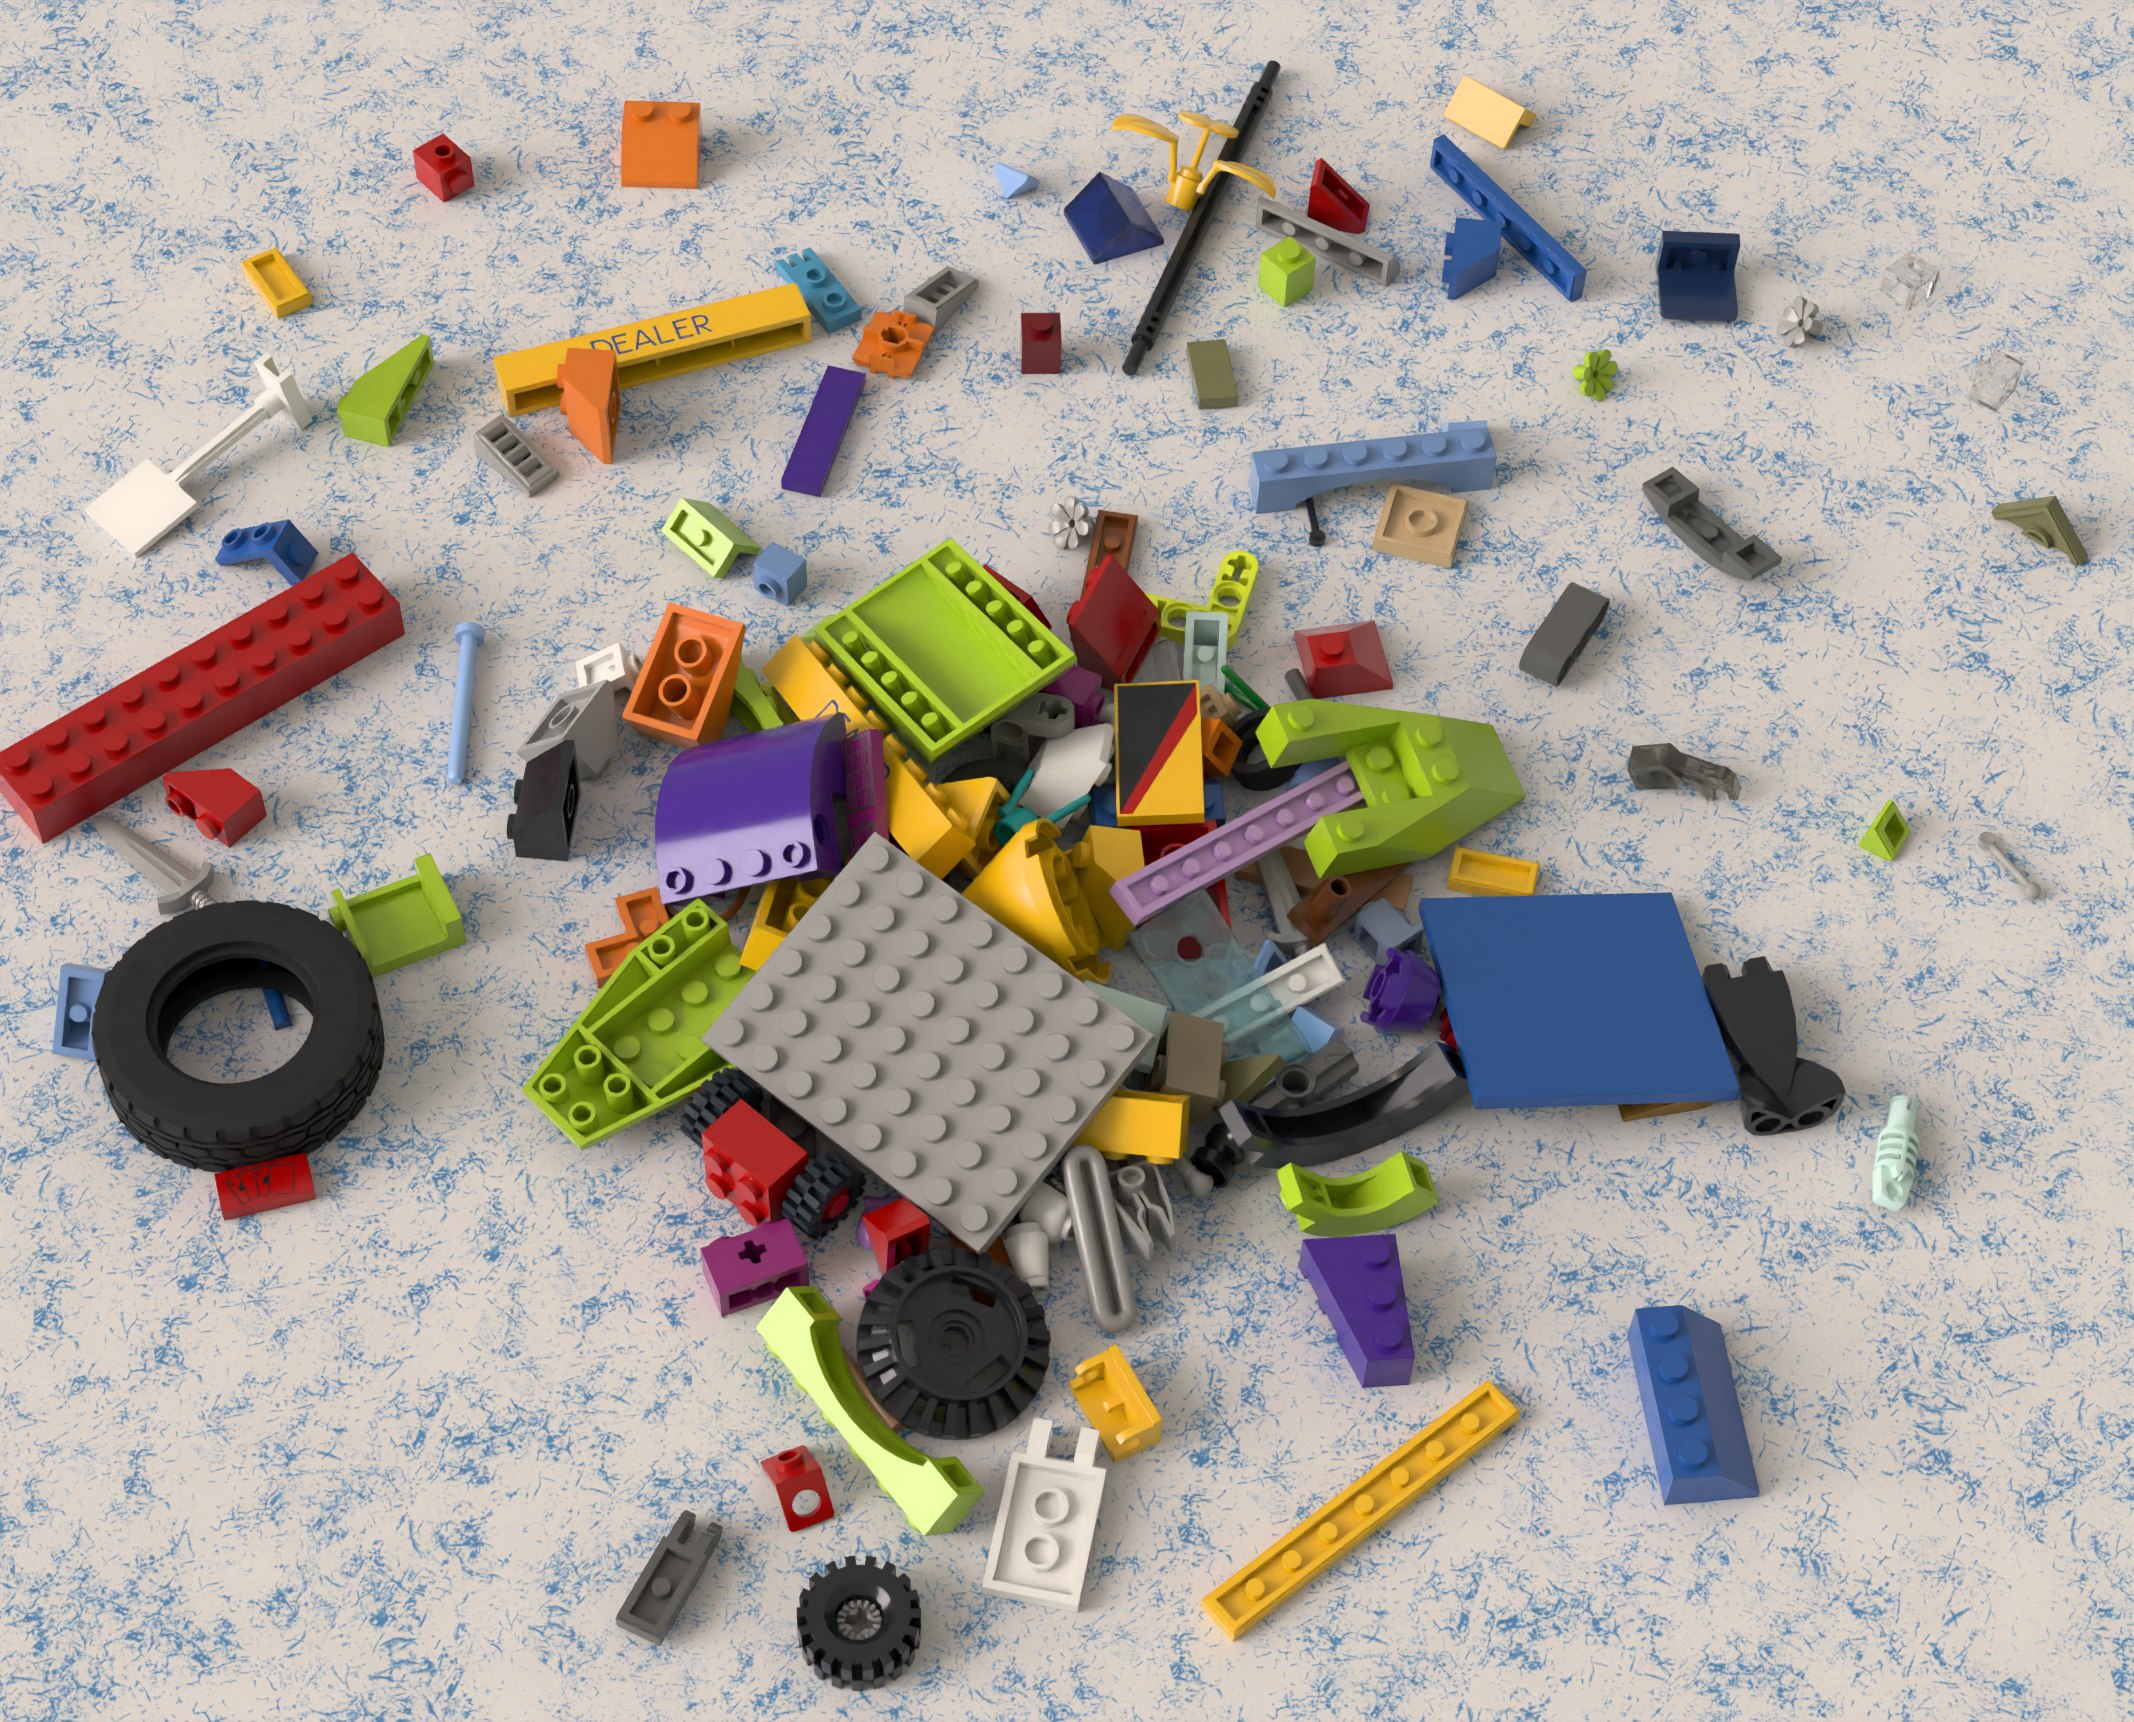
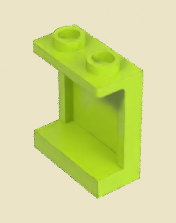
M431 853L414 859L416 875L347 900L344 899L340 888L331 891L334 907L328 909L331 923L341 932L344 931L346 937L359 950L361 957L366 961L372 978L466 943L462 917Z

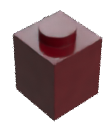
M1060 312L1021 313V374H1060L1062 345Z

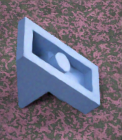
M66 963L61 966L52 1054L96 1061L91 1035L93 1013L96 1012L94 1006L102 986H105V979L111 970Z

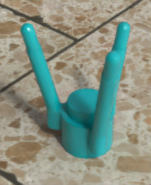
M1032 768L1027 770L1008 801L997 810L1001 820L996 823L994 833L996 839L1003 847L1023 825L1038 819L1031 809L1015 807L1035 775V770ZM1086 794L1045 818L1056 823L1089 803L1091 796Z

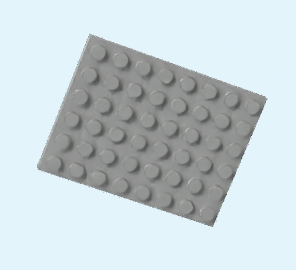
M876 832L864 843L701 1038L706 1046L979 1255L982 1252L985 1253L1156 1042L1154 1034Z

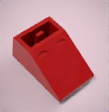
M1107 554L1100 567L1094 566L1086 582L1087 590L1081 601L1076 600L1070 607L1066 623L1069 626L1070 641L1073 644L1074 653L1078 660L1077 666L1101 675V687L1114 692V684L1133 682L1158 637L1162 626L1159 610L1117 560Z

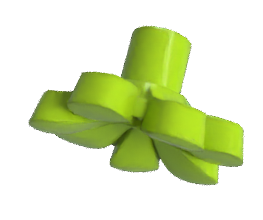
M1599 350L1598 353L1587 352L1584 355L1585 365L1577 364L1573 370V377L1576 380H1582L1579 388L1580 393L1587 397L1592 396L1594 400L1599 402L1604 401L1606 397L1605 390L1610 392L1614 387V380L1609 375H1614L1618 372L1616 361H1609L1611 358L1610 350Z

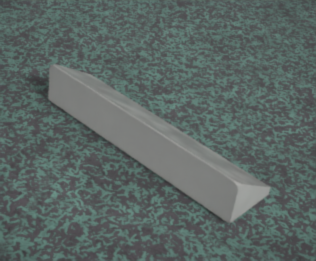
M1259 197L1255 227L1283 240L1291 236L1306 250L1387 287L1399 274L1400 265L1395 256L1265 197Z

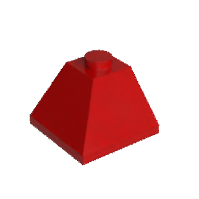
M1375 620L1294 631V639L1307 685L1315 699L1393 689V680Z

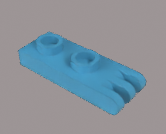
M810 247L802 250L803 259L797 253L788 257L791 267L784 259L775 262L776 270L787 284H797L808 310L828 334L862 320L860 306Z

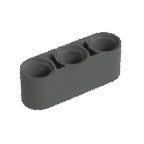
M1571 582L1526 646L1520 659L1519 669L1558 687L1602 623L1607 613L1610 599Z

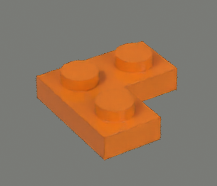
M657 887L615 898L616 910L625 933L585 944L586 956L598 989L605 985L635 947L669 921L666 909L661 903V896Z

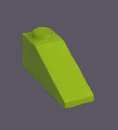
M422 334L354 381L348 394L341 397L337 408V415L342 421L344 436L386 447L390 446L434 365L430 336Z

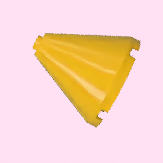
M1042 817L1029 822L1020 828L961 895L1079 981L1087 980L1100 985L1107 984L1112 976V963L1108 961L1101 964L1099 949L1109 946V943L1081 888L1079 868H1075L1073 865V849L1062 852L1058 848L1053 838L1062 834L1059 828L1049 819Z

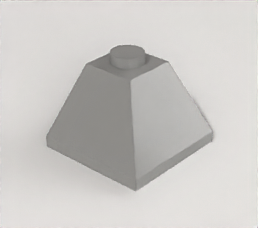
M606 679L561 693L516 753L522 759L530 761L564 740H574L579 779L600 776L610 766L611 760L609 757L619 745L613 684Z

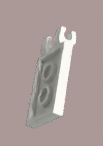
M1034 1418L1027 1452L1012 1451L982 1583V1594L1078 1613L1107 1469L1095 1466L1100 1442V1430L1081 1427L1074 1461L1048 1457L1053 1434V1421Z

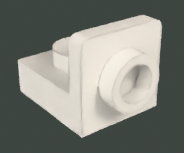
M619 642L576 662L580 687L608 679L613 684L614 692L623 687H627L632 692L643 666L639 656L636 654L631 655Z

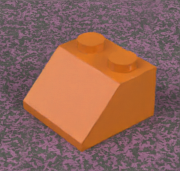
M625 100L621 142L622 187L697 189L703 137L700 103Z
M568 348L565 364H559L557 369L558 388H564L560 400L561 415H567L569 432L603 464H612L621 411L616 350Z

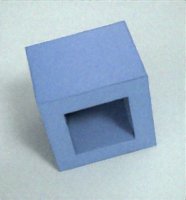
M774 542L753 562L755 589L767 599H774L789 607L807 587L806 559Z

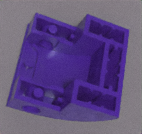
M836 712L690 747L678 754L663 778L655 817V849L662 905L672 904L687 907L697 898H700L706 904L726 899L725 892L786 878L805 882L837 875L841 872L833 803L846 800L843 740L847 739L844 713Z

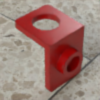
M805 1445L783 1451L760 1462L762 1470L776 1489L787 1527L791 1532L799 1531L834 1516L835 1512L822 1469ZM803 1490H813L819 1496L816 1509L806 1515L796 1513L792 1507L795 1496Z

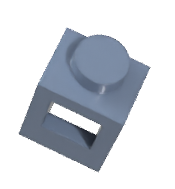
M1383 897L1377 902L1370 901L1358 911L1353 940L1376 964L1385 967L1390 957L1386 956L1387 949L1391 947L1402 952L1411 950L1416 955L1420 953L1424 927L1419 922L1411 926L1407 916L1400 909H1394Z

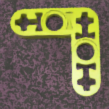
M1240 550L1225 555L1207 607L1145 593L1159 610V614H1161L1162 629L1157 639L1184 645L1185 627H1174L1168 621L1173 617L1186 618V611L1228 613L1226 651L1233 648L1237 642L1257 582L1258 561L1256 557L1249 552ZM1241 568L1244 570L1238 583L1233 581V577L1237 569ZM1223 596H1233L1240 603L1229 607L1222 605L1219 599Z

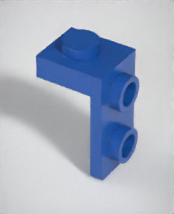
M287 519L230 531L223 538L222 547L215 560L220 566L266 557L287 582L292 585L305 579L319 552L295 525Z

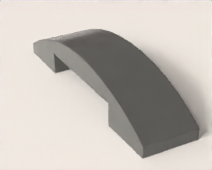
M1674 467L1667 469L1642 484L1644 494L1666 525L1694 553L1713 567L1733 577L1751 581L1781 564L1782 557L1755 534L1744 539L1698 501L1700 489Z

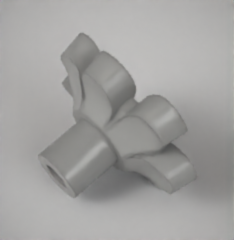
M1801 296L1795 297L1794 307L1788 305L1785 308L1783 315L1788 320L1779 323L1777 326V333L1779 335H1787L1784 340L1787 347L1805 345L1809 341V334L1818 336L1823 329L1822 322L1814 319L1819 311L1818 306L1811 301L1807 303V299Z
M1072 496L1065 498L1064 506L1057 503L1051 506L1050 513L1053 517L1057 518V521L1049 523L1050 534H1058L1054 540L1055 546L1059 549H1064L1068 546L1070 549L1081 547L1083 536L1091 534L1094 527L1093 519L1088 516V507L1079 503L1078 498Z

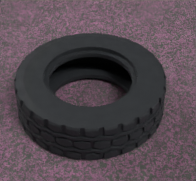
M259 900L221 902L203 906L204 908L193 909L175 916L172 920L165 921L146 933L145 937L141 940L139 939L122 955L123 958L116 962L106 977V984L101 987L94 1006L96 1012L93 1013L91 1031L96 1062L111 1106L120 1122L124 1124L125 1129L140 1144L145 1143L148 1150L164 1159H171L175 1164L192 1169L200 1168L203 1171L221 1173L301 1153L309 1154L322 1147V1144L326 1141L333 1139L347 1127V1123L350 1120H354L367 1103L366 1098L371 1096L378 1081V1071L382 1069L385 1051L383 1043L385 1038L372 975L365 959L361 957V953L348 937H343V933L326 920L321 921L317 915L300 908L294 909L290 905L275 902H259ZM257 959L267 961L269 968H261ZM244 988L272 989L297 1000L313 1016L311 1030L299 1051L280 1068L254 1080L240 1083L203 1081L182 1072L166 1057L172 1034L181 1020L200 1003L227 991Z

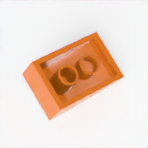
M669 602L626 705L622 719L640 735L686 749L720 741L729 719L746 626L743 623Z

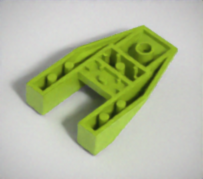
M1305 699L1273 705L1255 732L1271 769L1345 755L1368 805L1366 808L1321 816L1304 840V846L1319 880L1335 875L1340 876L1431 858L1523 801L1526 797L1494 726L1491 724L1431 714L1318 699Z

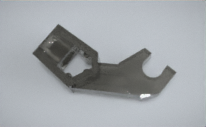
M1671 743L1632 746L1627 770L1635 789H1675L1680 782L1693 785L1707 801L1715 800L1717 790L1725 791L1728 794L1729 800L1739 799L1741 785L1735 772L1725 765L1720 766L1682 753Z

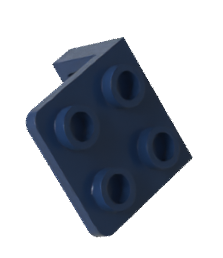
M1662 231L1656 259L1659 309L1662 318L1732 322L1737 319L1738 304L1734 270L1741 245L1739 234Z

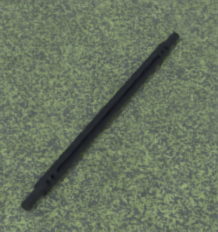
M1269 61L1259 81L1252 85L1233 126L1239 130L1237 138H1227L1217 160L1241 162L1273 95L1272 86L1281 69L1278 62ZM1219 171L1208 184L1205 194H1200L1131 338L1133 345L1122 366L1124 373L1135 375L1146 352L1153 348L1234 177L1233 173Z

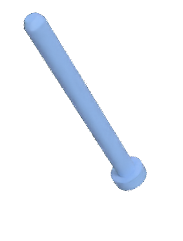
M474 622L460 623L455 630V641L460 645L447 773V777L452 784H460L465 777L477 647L484 643L485 637L484 628Z

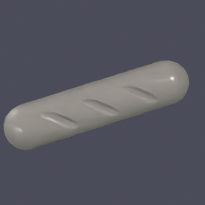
M1079 1144L1071 1147L1064 1154L1061 1161L1062 1178L1092 1316L1100 1328L1108 1332L1118 1333L1128 1329L1134 1323L1137 1315L1136 1300L1105 1160L1095 1147L1088 1144Z

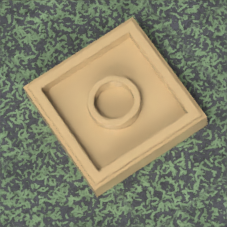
M1391 483L1373 539L1372 550L1451 568L1467 514L1469 500Z

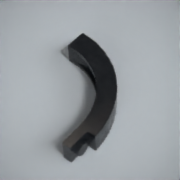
M1434 1041L1397 1070L1360 1090L1338 1099L1309 1107L1283 1110L1261 1108L1231 1099L1218 1111L1227 1125L1225 1127L1226 1135L1235 1146L1243 1150L1251 1165L1281 1169L1291 1162L1297 1166L1306 1167L1339 1160L1398 1137L1439 1114L1470 1092L1458 1049Z

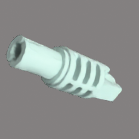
M1904 1095L1894 1096L1889 1102L1890 1109L1887 1127L1878 1136L1874 1160L1875 1165L1872 1172L1873 1202L1895 1212H1898L1906 1203L1915 1176L1917 1150L1919 1149V1138L1914 1132L1919 1103L1911 1099L1907 1109L1908 1097Z

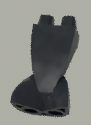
M1765 956L1750 958L1743 962L1742 976L1731 978L1727 965L1723 963L1707 965L1702 975L1705 990L1723 1041L1741 1064L1738 1084L1740 1087L1739 1101L1744 1128L1752 1135H1776L1817 1126L1834 1115L1846 1094L1844 1085L1839 1076L1832 1070L1814 1061L1796 1057V1016L1790 989L1783 970L1773 971Z

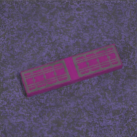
M872 728L843 740L850 860L874 832L889 842L882 730Z

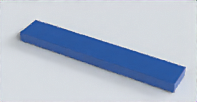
M1445 134L1435 138L1430 168L1484 220L1502 222L1501 236L1571 303L1582 298L1587 270Z

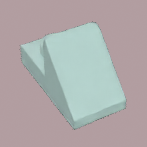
M1186 611L1183 681L1199 680L1200 691L1212 683L1224 695L1225 675L1221 672V667L1226 665L1228 613Z

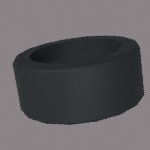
M1262 708L1248 713L1231 728L1243 741L1231 772L1243 787L1252 791H1269L1285 784L1295 776V772L1303 764L1299 763L1271 769L1267 758L1255 764H1246L1249 754L1260 743L1255 732L1271 708Z

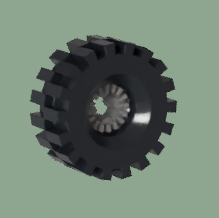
M855 1556L845 1557V1567L838 1569L835 1561H832L825 1565V1577L822 1578L817 1572L813 1574L809 1579L810 1590L803 1588L799 1596L800 1607H797L796 1616L799 1648L802 1647L803 1659L807 1666L814 1663V1674L822 1681L827 1674L831 1675L832 1686L839 1689L843 1688L845 1680L851 1681L853 1691H863V1682L872 1681L874 1690L884 1687V1676L887 1674L894 1681L902 1676V1664L911 1666L915 1659V1648L919 1649L921 1642L920 1598L916 1589L911 1591V1580L903 1573L897 1578L896 1566L886 1561L883 1569L878 1568L877 1557L866 1556L865 1565H856ZM859 1617L867 1618V1626L871 1629H863L861 1634L856 1636L852 1632V1626L847 1623H856Z

